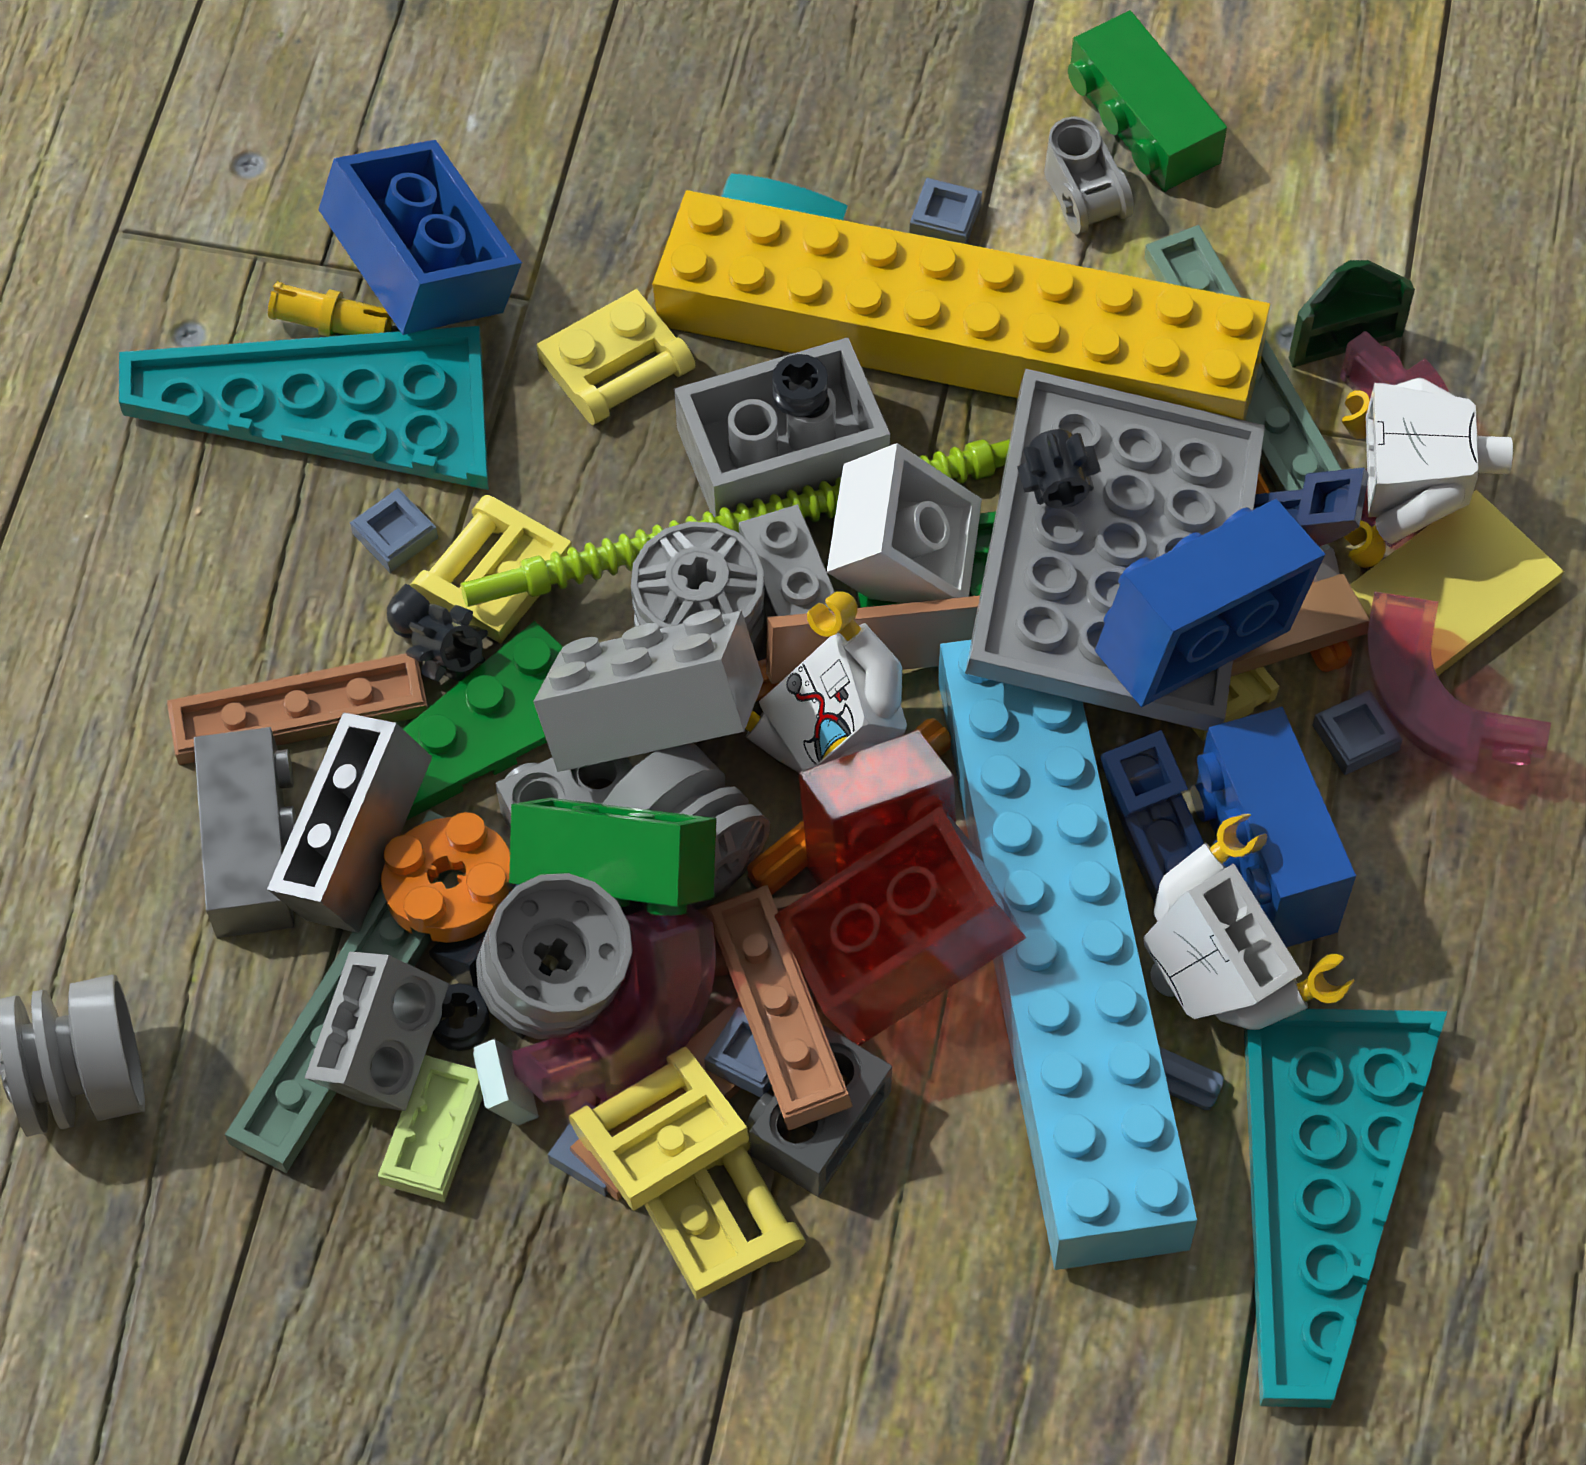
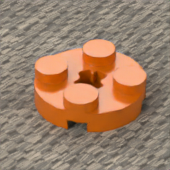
M463 812L453 817L434 819L420 824L406 834L391 839L384 850L385 865L381 874V884L392 917L401 928L412 933L411 928L418 932L430 934L432 941L457 942L472 938L486 931L491 924L497 907L516 886V884L509 883L510 852L506 843L496 831L485 826L482 818L474 813ZM459 870L464 872L465 876L457 875L459 884L453 888L446 889L442 882L433 883V880L444 871Z

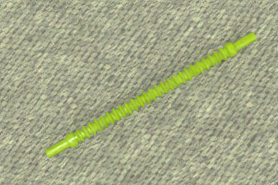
M981 439L966 444L964 451H961L956 446L952 447L949 456H945L943 452L937 451L933 455V460H929L925 455H921L919 458L951 479L955 478L957 482L963 484L967 481L968 475L978 480L994 475L997 467L1004 466L1010 439L989 444L986 440ZM842 476L836 479L835 486H830L827 481H822L819 484V490L816 491L810 485H806L803 487L801 495H797L794 490L790 489L786 492L785 499H780L777 494H772L769 498V503L766 504L760 498H756L751 508H747L741 502L737 504L735 512H730L727 507H722L717 517H714L711 512L706 511L701 521H697L693 516H688L686 522L717 523L739 533V522L797 504L803 518L808 517L814 523L819 521L821 513H825L829 518H833L836 515ZM672 520L669 523V527L679 525L676 520ZM658 524L653 526L651 534H646L642 529H638L633 539H629L626 534L622 533L619 535L617 543H612L609 538H604L599 548H595L591 542L585 544L583 552H578L575 547H570L565 557H561L557 551H554L550 555V560L544 561L540 555L523 559L520 568L461 583L464 602L467 607L523 592H528L531 597L549 593L553 584H557L560 589H565L567 587V580L574 579L577 584L581 585L584 582V576L591 575L594 580H599L604 570H608L613 576L618 574L620 566H625L628 571H632L633 563L644 544L663 529Z

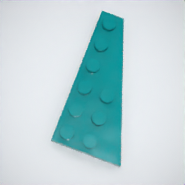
M479 326L428 329L402 335L399 331L119 352V405L123 416L489 490L482 340Z
M1305 1009L1259 1030L1244 1028L1260 1406L1331 1408L1447 1011Z

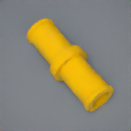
M277 281L274 284V291L271 292L268 304L269 319H279L317 328L319 335L326 337L335 336L336 333L343 335L391 332L393 320L385 308L344 299L343 292L331 289L326 294L285 285Z

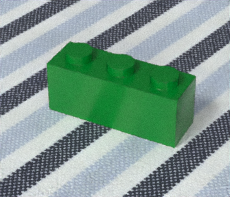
M1131 10L1073 37L1071 61L1068 66V76L1073 88L1079 95H1086L1099 111L1102 123L1107 131L1121 138L1131 151L1137 168L1144 175L1150 174L1163 192L1221 164L1227 126Z
M550 797L511 804L509 883L520 885L543 874L570 873L596 882L617 900L620 907L629 906L631 900L647 902L646 912L651 914L683 915L687 913V904L714 898L717 818Z

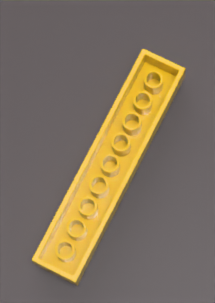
M686 190L652 283L656 313L665 325L671 329L790 353L800 352L848 337L861 367L1014 398L1019 396L1025 369H1030L1244 421L1261 362L1270 303L689 190Z

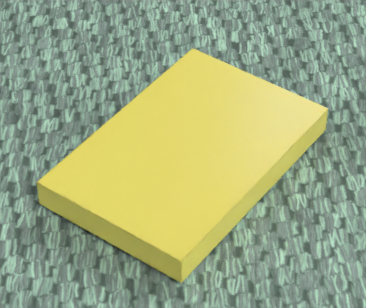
M1475 490L1469 505L1428 525L1352 582L1350 586L1370 619L1369 630L1427 685L1560 583L1564 571L1478 490Z

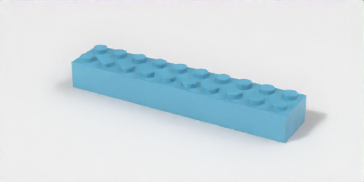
M971 640L940 644L938 685L947 730L951 735L950 743L1054 1270L1189 1251L1197 1224V1216L1083 702L965 674Z

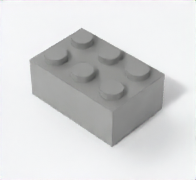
M848 337L675 388L677 430L709 510L714 517L719 516V511L722 507H727L730 512H735L737 504L741 502L747 508H751L756 498H760L764 504L769 503V498L772 494H777L780 499H785L786 492L790 489L794 490L797 495H801L803 487L806 485H810L814 491L819 490V484L822 481H827L830 486H835L836 479L842 476L843 464L890 446V432ZM795 354H806L817 358L825 366L828 374L826 403L821 410L806 417H793L783 413L775 405L772 397L774 368L779 361ZM806 380L801 385H797L790 381L789 389L794 391L796 388L803 386L810 390L811 382Z
M709 609L687 617L683 624L660 629L657 623H647L629 629L622 635V638L599 643L596 637H586L568 643L559 652L533 702L557 772L744 732L762 686L763 677L742 610L722 615L718 609Z

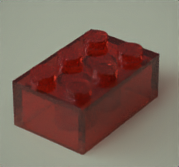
M942 806L774 915L824 1015L850 1041L858 1046L872 1039L1026 939L972 842Z

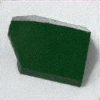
M1348 260L1336 268L1298 311L1288 356L1292 368L1403 337L1415 292L1411 280L1369 260Z

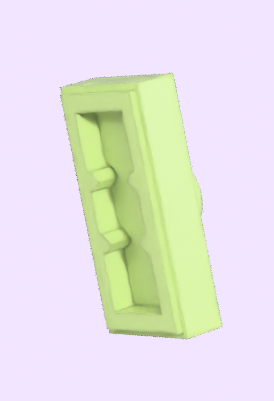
M427 1055L424 1056L406 1111L401 1112L378 1174L380 1185L445 1203L483 1098L477 1069Z

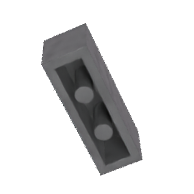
M343 712L267 890L306 921L359 933L381 881V874L385 865V847L391 839L400 836L432 756L397 723Z
M271 727L194 737L206 912L216 938L294 928L293 910L267 890L297 821L294 807H284L283 789L294 786L289 750L277 749Z

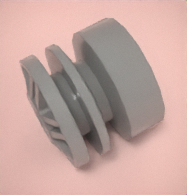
M690 521L665 528L644 544L633 563L631 594L635 612L634 626L657 623L661 629L683 624L687 617L704 610L718 609L722 615L742 610L757 658L764 647L765 590L764 569L756 549L740 533L717 523Z
M694 743L653 752L634 766L616 784L603 802L606 805L717 818L714 898L687 904V912L696 911L706 906L729 889L747 871L748 865L759 855L769 836L770 821L752 804L748 805V798L735 786L725 787V774Z
M570 873L543 874L516 886L497 907L476 960L478 989L490 1012L512 1031L536 1039L565 1038L588 1027L607 1006L614 992L621 984L632 955L630 925L617 900L596 882ZM547 955L553 956L559 961L556 969L550 976L538 970L541 962Z
M113 974L71 983L68 994V1015L59 1017L47 990L34 991L31 999L33 1023L30 1022L26 1007L20 996L15 995L0 999V1076L7 1099L12 1103L20 1127L26 1137L47 1133V1102L50 1104L54 1119L60 1129L74 1127L76 1095L85 1094L97 1121L139 1113L145 1110L144 1084L135 1033L127 1001L117 975Z

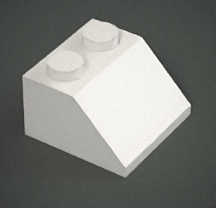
M898 443L843 464L827 573L869 599L912 603L969 597L982 499Z

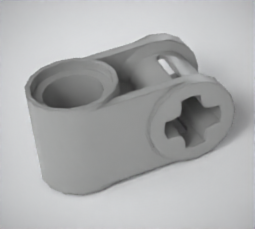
M1080 117L1063 118L1056 122L1049 134L1044 173L1047 182L1060 203L1064 218L1074 234H1081L1088 230L1089 224L1116 215L1120 219L1131 217L1134 213V201L1130 185L1122 170L1117 167L1098 128L1092 122Z

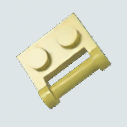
M637 289L536 344L540 361L591 425H595L609 417V409L672 374L680 377L693 370L696 366L693 355L686 343L681 338H676ZM654 351L658 354L598 389L593 386Z
M484 495L472 509L473 519L431 570L421 571L410 586L422 594L431 604L434 603L447 608L449 612L455 605L473 611V617L469 625H475L487 630V636L501 644L539 596L531 597L528 592H523L467 607L463 599L461 586L458 588L451 583L492 533H503V535L464 582L520 568L521 561L526 558L540 555L544 561L550 560V555L554 551H557L561 557L567 556V550L572 547L570 540L490 495Z
M682 1047L667 1056V1065L594 1109L586 1105L569 1115L570 1123L585 1148L592 1152L633 1211L749 1141L747 1126L686 1047ZM682 1087L685 1091H688L617 1135L611 1137L608 1131Z
M749 1141L644 1204L696 1300L770 1262H778L792 1256L805 1245L806 1240L795 1222L787 1223L747 1152L750 1149ZM716 1165L725 1166L762 1232V1235L749 1242L745 1239L707 1171Z

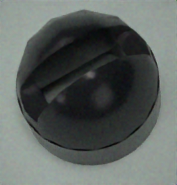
M404 584L392 597L387 606V621L397 635L406 639H412L413 631L409 627L410 623H418L423 617L429 615V605L431 603L413 587Z

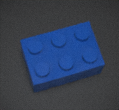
M436 140L334 158L318 210L402 335L504 313L522 262Z
M1277 499L1254 510L1248 507L1242 508L1232 514L1222 526L1204 535H1201L1199 532L1189 534L1179 541L1171 551L1153 560L1148 557L1141 558L1127 567L1119 577L1118 583L1120 586L1112 607L1104 616L1103 621L1105 625L1095 652L1142 708L1289 632L1324 559L1325 553Z
M1283 706L1208 727L1203 754L1197 757L1199 770L1197 783L1191 786L1192 802L1198 818L1201 822L1210 821L1217 838L1218 828L1223 821L1241 814H1251L1246 821L1239 824L1236 831L1239 842L1245 846L1255 837L1267 834L1266 844L1261 850L1242 857L1231 856L1224 862L1225 867L1227 868L1232 864L1236 866L1286 948L1338 933L1356 874Z

